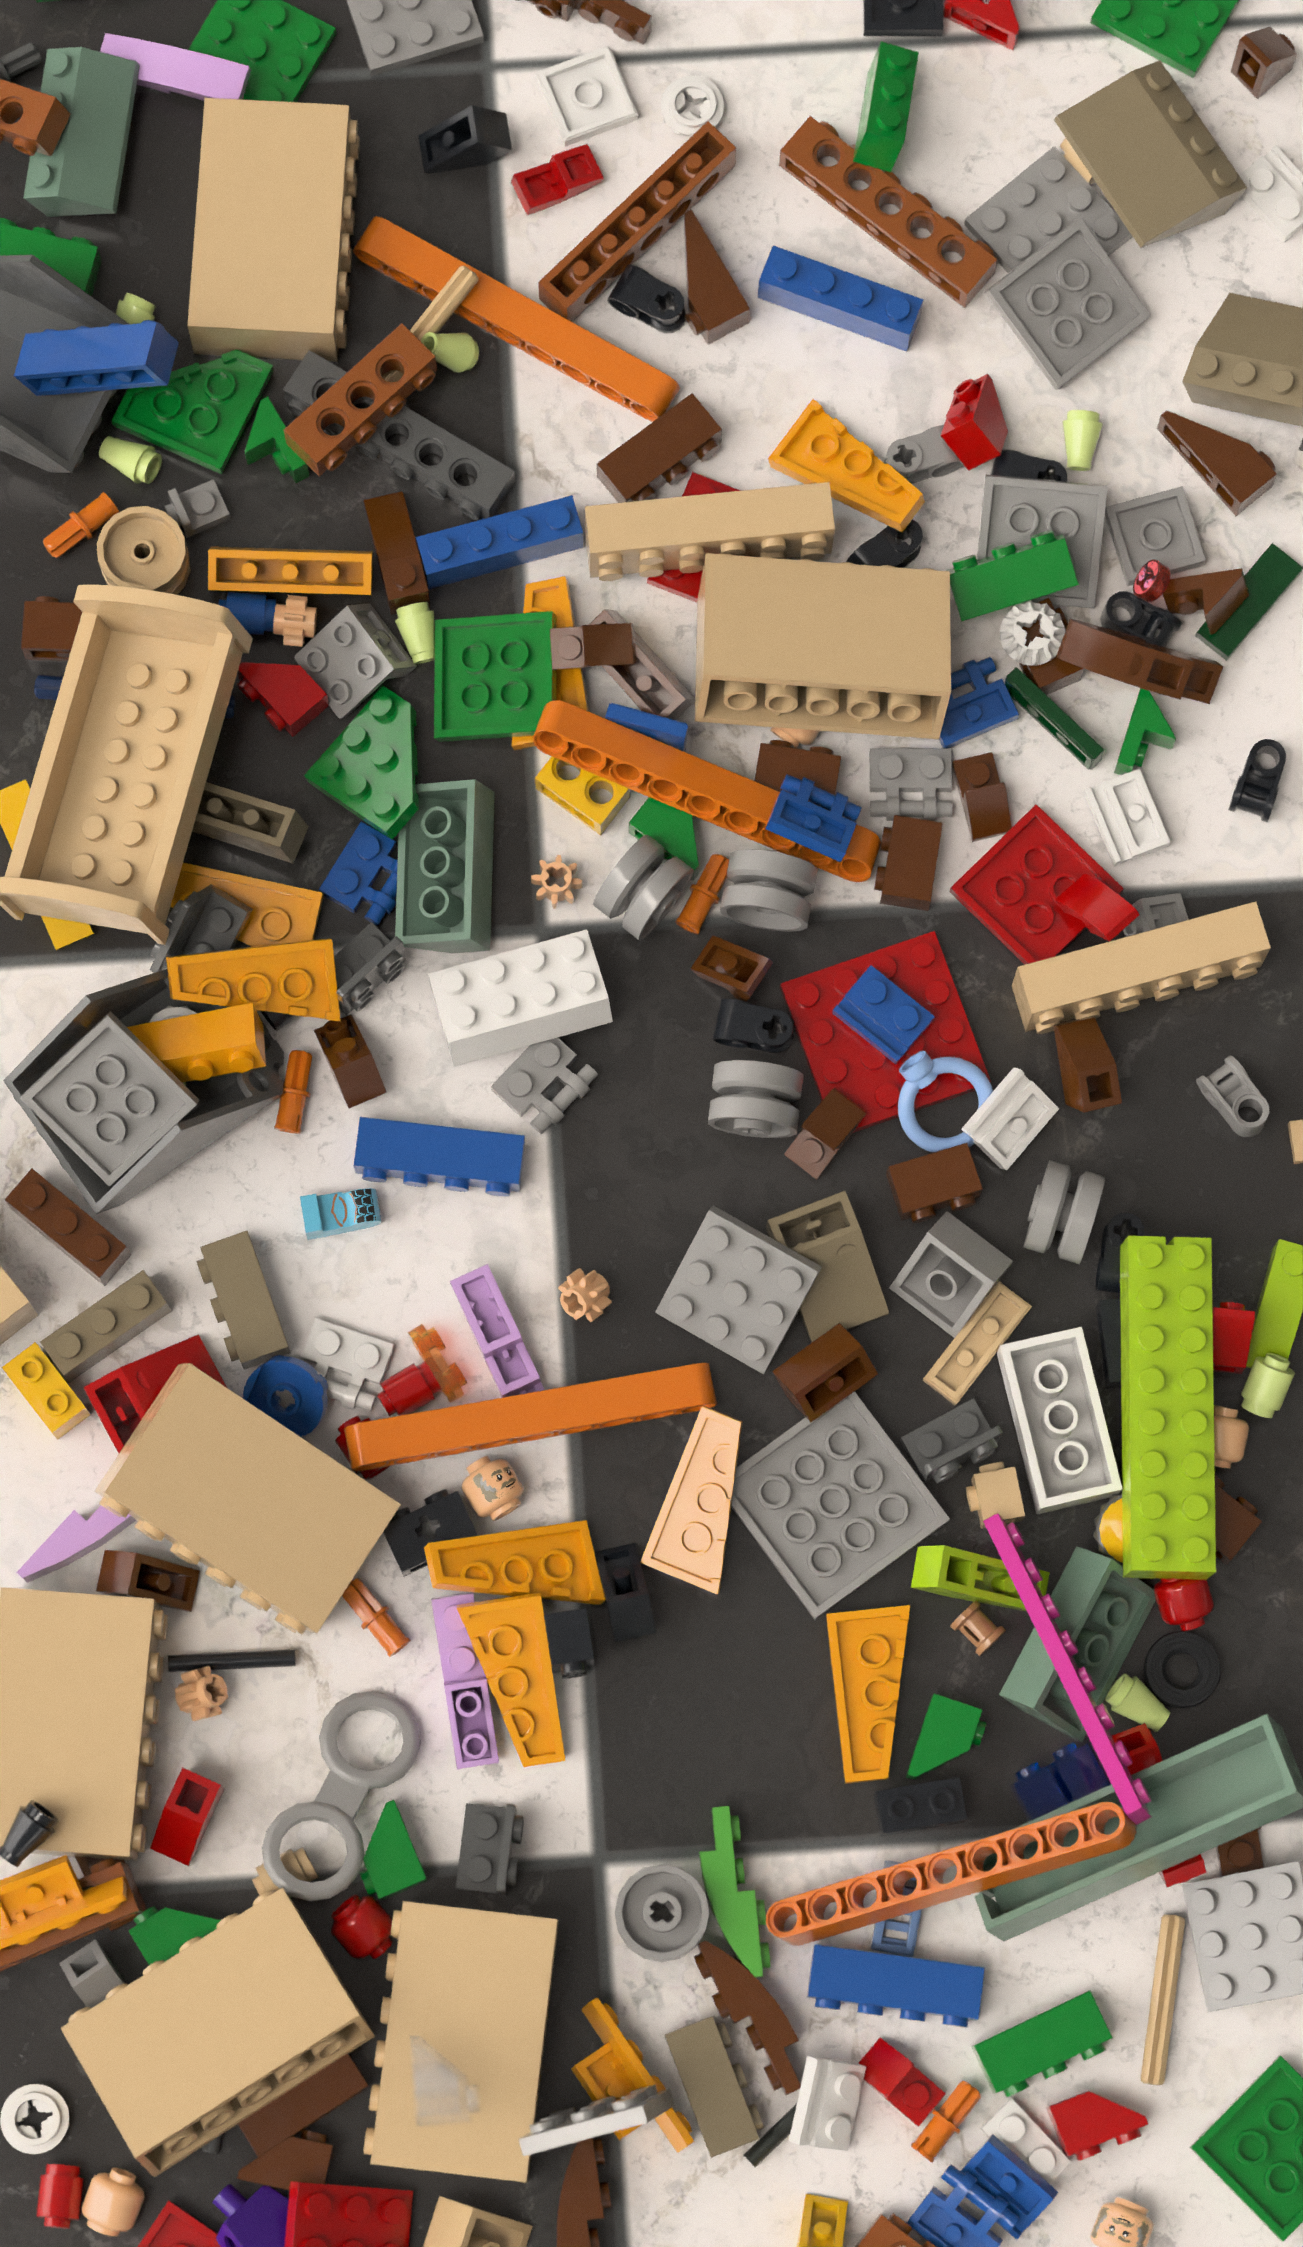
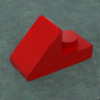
M945 0L943 17L1012 51L1017 45L1020 28L1010 0H990L988 4L984 3L983 0Z
M881 2037L858 2063L866 2066L863 2080L917 2127L921 2125L946 2094L914 2066V2063Z

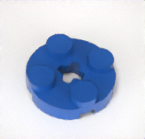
M276 1355L258 1366L249 1376L244 1386L243 1399L302 1437L311 1433L325 1416L328 1406V1383L325 1377L318 1374L311 1365L303 1360ZM276 1391H289L295 1399V1404L290 1403L286 1408L281 1406V1398L276 1395Z

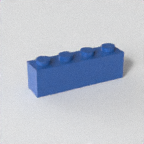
M774 245L771 248L758 284L757 298L906 352L920 320L923 299Z
M145 320L137 324L122 325L112 323L104 327L90 328L79 326L71 330L57 331L46 329L43 332L27 333L24 337L14 377L36 396L165 386L169 382L179 342L165 330L162 324L151 320Z
M572 495L416 537L428 589L584 548L583 530Z
M360 1117L353 1166L355 1173L362 1174V1179L370 1182L383 1183L386 1182L387 1177L401 1178L403 1179V1184L413 1187H427L428 1182L445 1183L444 1188L451 1191L467 1192L469 1191V1186L486 1188L485 1193L489 1195L506 1197L510 1196V1191L520 1192L525 1135Z
M814 1944L806 1998L816 1999L815 2007L840 2010L841 2002L858 2005L857 2013L883 2016L884 2008L901 2010L900 2019L925 2022L926 2014L943 2016L942 2024L968 2028L969 2020L976 2021L979 2019L985 1968Z

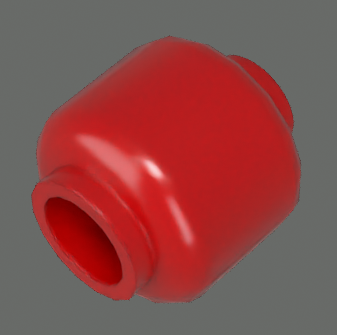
M1160 1579L1154 1586V1595L1162 1620L1169 1625H1180L1181 1631L1192 1630L1204 1625V1617L1214 1609V1601L1207 1580Z
M355 1894L345 1900L331 1915V1918L334 1920L331 1926L332 1935L353 1958L361 1959L370 1955L373 1959H376L392 1944L389 1936L391 1935L393 1919L372 1896L360 1898Z

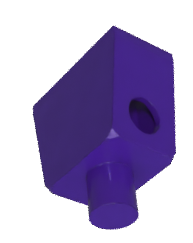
M231 2183L228 2184L212 2202L228 2217L216 2236L218 2244L221 2247H285L289 2200L267 2185H263L247 2200Z

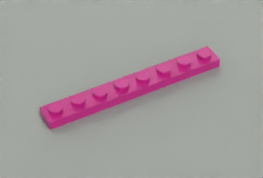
M998 1513L989 1517L983 1522L1126 1815L1136 1825L1151 1818L1145 1805L1152 1801L1140 1778L1133 1780L1127 1766L1133 1764V1761L1121 1740L1115 1743L1109 1729L1115 1726L1105 1705L1102 1703L1097 1706L1090 1693L1097 1688L1086 1667L1084 1666L1079 1669L1073 1658V1655L1079 1652L1071 1635L1067 1630L1060 1632L1055 1622V1619L1061 1616L1050 1594L1048 1593L1043 1596L1037 1585L1043 1578L1033 1559L1025 1560L1019 1548L1025 1545L1019 1529L1014 1522L1007 1524Z

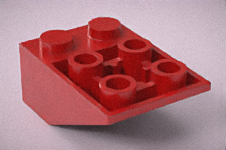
M199 1334L124 1365L83 1387L118 1454L178 1364L190 1363L227 1388Z

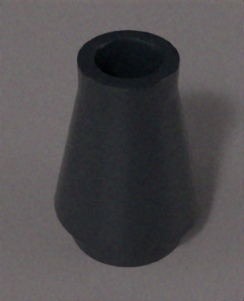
M30 1800L26 1807L20 1806L7 1837L0 1848V1856L13 1866L19 1867L25 1858L55 1833L53 1827L58 1822L57 1817L47 1808L33 1800Z

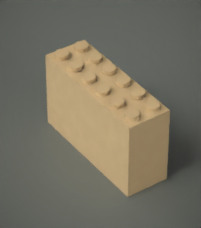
M205 98L188 314V330L194 354L222 356L221 354L238 349L257 358L303 360L310 350L327 361L338 362V349L346 348L347 324H345V310L349 309L347 273H351L352 267L350 235L354 234L355 213L352 211L353 197H356L357 193L355 160H359L360 137L357 136L358 121L351 120L349 105Z
M706 553L697 600L695 722L928 739L940 738L951 695L950 571H937L930 568H897L890 565H857L850 562H817L810 559L790 560L769 556L750 557Z
M190 1363L177 1365L94 1491L103 1497L99 1503L102 1507L118 1517L126 1518L129 1514L138 1520L134 1526L137 1530L155 1541L157 1539L161 1542L163 1538L173 1543L170 1548L173 1554L189 1564L197 1565L200 1561L208 1567L204 1573L224 1587L233 1588L235 1584L243 1590L239 1596L240 1598L259 1610L262 1609L267 1612L271 1608L278 1613L274 1619L276 1622L293 1633L297 1632L301 1635L305 1631L318 1633L401 1505Z
M1 1587L0 1848L7 1837L20 1806L26 1807L29 1801L33 1800L52 1812L57 1817L58 1822L53 1827L55 1833L31 1854L56 1856L67 1854L69 1857L114 1858L138 1862V1852H146L148 1827H144V1824H141L142 1810L150 1809L152 1785L145 1781L146 1768L154 1767L156 1742H153L149 1736L151 1724H158L160 1699H156V1695L153 1694L155 1682H162L164 1657H160V1653L157 1652L159 1640H166L168 1615H164V1610H162L155 1599Z
M283 1887L277 1891L270 1890L261 1894L254 1900V1906L240 1915L234 1913L223 1918L217 1924L216 1930L203 1938L195 1937L187 1941L179 1949L180 1953L166 1962L165 1960H159L149 1965L143 1971L142 1977L129 1985L125 1983L116 1986L106 1994V2000L93 2008L85 2007L78 2010L69 2018V2023L61 2027L63 2034L135 2159L153 2177L161 2174L233 2128L242 2120L375 2037L307 1922Z
M403 1901L402 1911L394 1910L391 1936L398 1938L397 1954H388L386 1979L393 1981L391 1997H383L380 2023L388 2025L386 2041L378 2040L375 2055V2066L382 2068L380 2085L372 2084L369 2110L377 2111L375 2129L367 2128L364 2143V2154L371 2155L370 2164L528 2182L531 2154L523 2156L519 2138L531 2132L529 2125L534 2124L536 2118L559 1925L558 1919Z

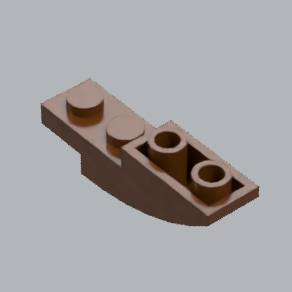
M526 0L534 4L543 15L553 19L559 17L566 22L576 9L585 20L595 24L598 22L612 28L618 37L626 41L635 40L644 45L651 33L652 16L624 2V0Z
M1071 618L1056 655L1059 659L1142 689L1180 700L1181 697L1207 704H1210L1224 667L1217 661L1147 643L1137 636Z
M706 1940L699 1943L697 1947L700 1954L693 1957L703 1979L712 1977L718 1993L712 1995V1999L721 2018L724 2019L730 2016L732 2023L735 2024L749 2017L752 2025L745 2029L755 2051L763 2048L770 2064L763 2068L773 2090L776 2091L782 2088L786 2096L800 2089L801 2084L784 2050L785 2047L798 2042L799 2039L784 2012L761 1982L741 1963Z
M589 2138L578 2141L572 2153L559 2200L557 2247H600L597 2228L588 2229L587 2220L604 2218L603 2209L611 2208L608 2181L599 2183L597 2165L605 2164L601 2138Z

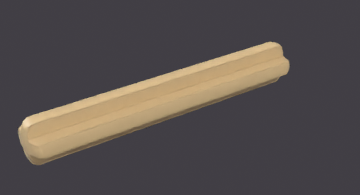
M460 266L410 331L420 341L428 332L437 334L476 285L479 277L468 267ZM391 370L386 372L382 378L388 382H396L403 377V374L399 371Z
M1166 1914L1161 1918L1141 2071V2081L1143 2083L1157 2086L1163 2085L1165 2081L1185 1919L1177 1915Z

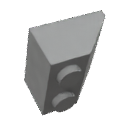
M946 1211L927 1232L889 1289L955 1338L1000 1281L1013 1261Z

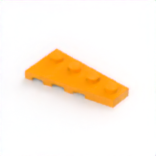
M814 399L811 400L768 458L771 468L803 484L830 482L832 498L902 533L925 503L922 492L888 463L884 464L877 458L869 446L863 441L860 443L847 431V427L836 418H831Z
M563 576L526 584L523 613L552 611L557 616V628L576 627L567 578ZM583 669L556 670V700L567 702L590 712ZM533 736L512 737V748L514 750L535 746Z
M182 864L170 907L173 908L179 900L185 901L188 899L193 891L199 892L212 884L253 908L238 938L239 941L251 947L314 940L324 896L322 892L197 865Z
M330 938L166 957L171 999L231 1007L253 1003L258 1011L340 1021L339 1001L336 993L337 981L333 942Z
M587 1520L431 1542L424 1547L432 1587L435 1589L506 1596L541 1592V1598L546 1600L601 1605L605 1601Z
M910 1605L826 1614L845 1784L888 1779Z

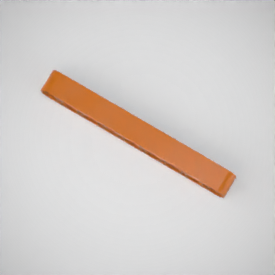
M373 217L353 249L354 255L363 263L431 301L435 299L460 266L468 267L479 277V280L454 311L456 315L651 422L666 413L680 390L679 384L664 372L382 217Z
M553 700L544 706L533 735V742L545 754L781 853L801 858L812 863L817 868L848 881L863 882L870 878L881 845L880 838L873 831L856 824L846 854L841 862H838L765 829L775 801L780 793L779 791L567 702Z
M697 1363L367 1421L345 1427L344 1431L352 1471H363L700 1411L702 1406L708 1408L715 1407L717 1400L709 1363Z
M1103 1802L779 1900L768 1909L766 1925L774 1936L793 1946L808 1944L1123 1849L1134 1840L1136 1824L1126 1815L1124 1810L1114 1803ZM1113 1817H1119L1120 1824L1118 1829L1110 1835H1105L1104 1827L1107 1821ZM1078 1829L1079 1837L1075 1844L1070 1847H1064L1065 1835L1071 1830ZM1037 1841V1853L1030 1859H1024L1023 1852L1025 1847L1029 1843ZM991 1854H997L995 1867L990 1871L984 1872V1860ZM951 1866H957L956 1877L953 1881L944 1884V1872ZM912 1878H916V1889L908 1896H904L903 1888L905 1883ZM876 1890L877 1898L870 1907L864 1908L863 1900L866 1894ZM836 1902V1913L832 1918L825 1920V1908L830 1903ZM797 1914L795 1927L785 1932L784 1924L787 1918Z

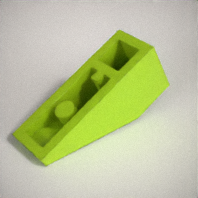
M1279 1239L1272 1249L1255 1314L1247 1368H1252L1256 1357L1265 1358L1267 1353L1279 1355L1287 1360L1289 1358L1303 1312V1245Z
M945 1545L918 1546L911 1588L973 1602L977 1600L979 1603L1027 1611L1002 1560ZM1039 1570L1043 1580L1038 1582L1037 1585L1042 1595L1045 1596L1050 1572Z

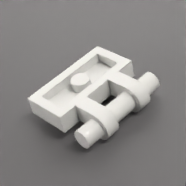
M315 1318L301 1358L316 1364L315 1370L325 1379L329 1369L350 1375L351 1379L348 1386L326 1379L328 1383L327 1397L341 1401V1406L352 1410L355 1407L371 1411L376 1396L361 1390L365 1381L380 1385L379 1383L383 1381L394 1350V1344Z

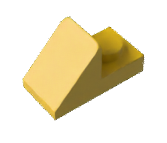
M805 2194L796 2247H842L848 2201Z

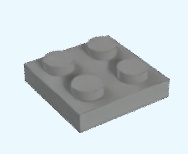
M1183 486L1105 508V518L1127 586L1134 585L1135 581L1138 584L1152 579L1154 572L1150 567L1145 570L1144 577H1146V580L1143 578L1139 581L1138 576L1142 568L1151 561H1155L1158 564L1156 578L1205 565L1206 558ZM1148 570L1152 571L1149 577L1146 576Z

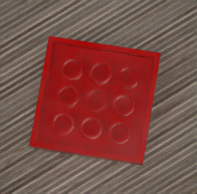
M935 931L780 984L783 998L821 1101L833 1088H836L868 1112L854 1132L899 1117L898 1099L901 1088L906 1081L899 1072V1069L907 1059L920 1051H926L931 1059L956 1057L967 1060L981 1069L991 1084ZM870 965L935 1016L934 1021L903 1055L897 1065L832 1014L833 1009L843 1000L848 991ZM953 1073L939 1074L931 1084L923 1089H919L915 1098L914 1112L973 1092L975 1088L967 1079Z

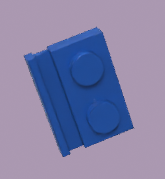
M872 965L864 972L832 1012V1014L896 1065L935 1018L934 1015Z
M993 2134L960 2170L963 2174L968 2171L976 2177L977 2181L975 2183L995 2199L999 2195L1009 2203L1007 2208L1020 2217V2219L1010 2232L1007 2229L1005 2230L1016 2240L1058 2194L1056 2189Z

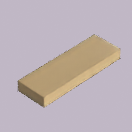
M998 1282L926 1374L923 1381L956 1406L996 1355L1000 1345L1006 1342L1032 1306L1001 1282Z

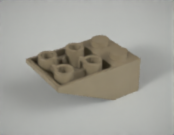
M846 1191L767 1220L766 1230L770 1238L822 1266L799 1309L811 1343L838 1323L846 1330L889 1314L861 1228Z

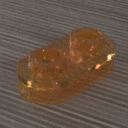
M420 1324L407 1332L422 1360L427 1363L442 1389L441 1391L448 1402L452 1403L464 1396L465 1394L461 1387L466 1385L467 1381L455 1362L448 1366L440 1351L446 1347L435 1328L431 1327L426 1330L423 1324Z

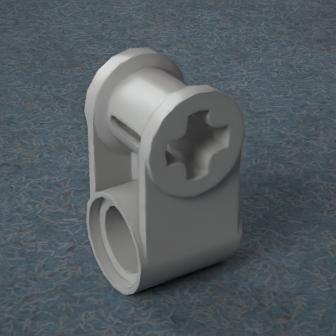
M944 425L894 441L889 446L886 458L883 461L884 464L888 463L911 484L932 477L945 476L958 470L963 465L941 437Z
M1230 1055L1224 1059L1225 1064L1207 1077L1200 1076L1196 1079V1082L1208 1102L1219 1111L1237 1135L1253 1137L1264 1128L1269 1115V1104L1252 1083L1243 1066ZM1243 1107L1254 1108L1258 1112L1260 1119L1255 1122H1246L1240 1118L1238 1110Z

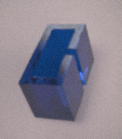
M1072 1742L1052 1753L1056 1760L1053 1763L1040 1768L1038 1762H1035L1015 1773L1018 1781L1013 1783L1010 1788L1028 1821H1032L1110 1785L1088 1743L1077 1748L1075 1742Z

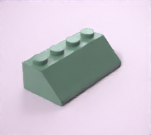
M84 47L47 49L41 93L56 97L71 113L52 156L36 152L34 156H30L23 198L47 217L114 214L117 212L140 66L136 61Z
M476 779L415 784L419 810L398 833L395 937L397 936L403 942L404 948L445 953L490 951L495 792Z
M1077 1546L1051 1597L1061 1615L1055 1619L1060 1632L1067 1630L1079 1653L1073 1655L1078 1668L1080 1669L1085 1666L1097 1689L1090 1693L1098 1706L1103 1703L1156 1598L1154 1590L1140 1579L1123 1578V1567L1113 1559ZM1034 1627L999 1695L1023 1712L1073 1739L1083 1742L1087 1733Z

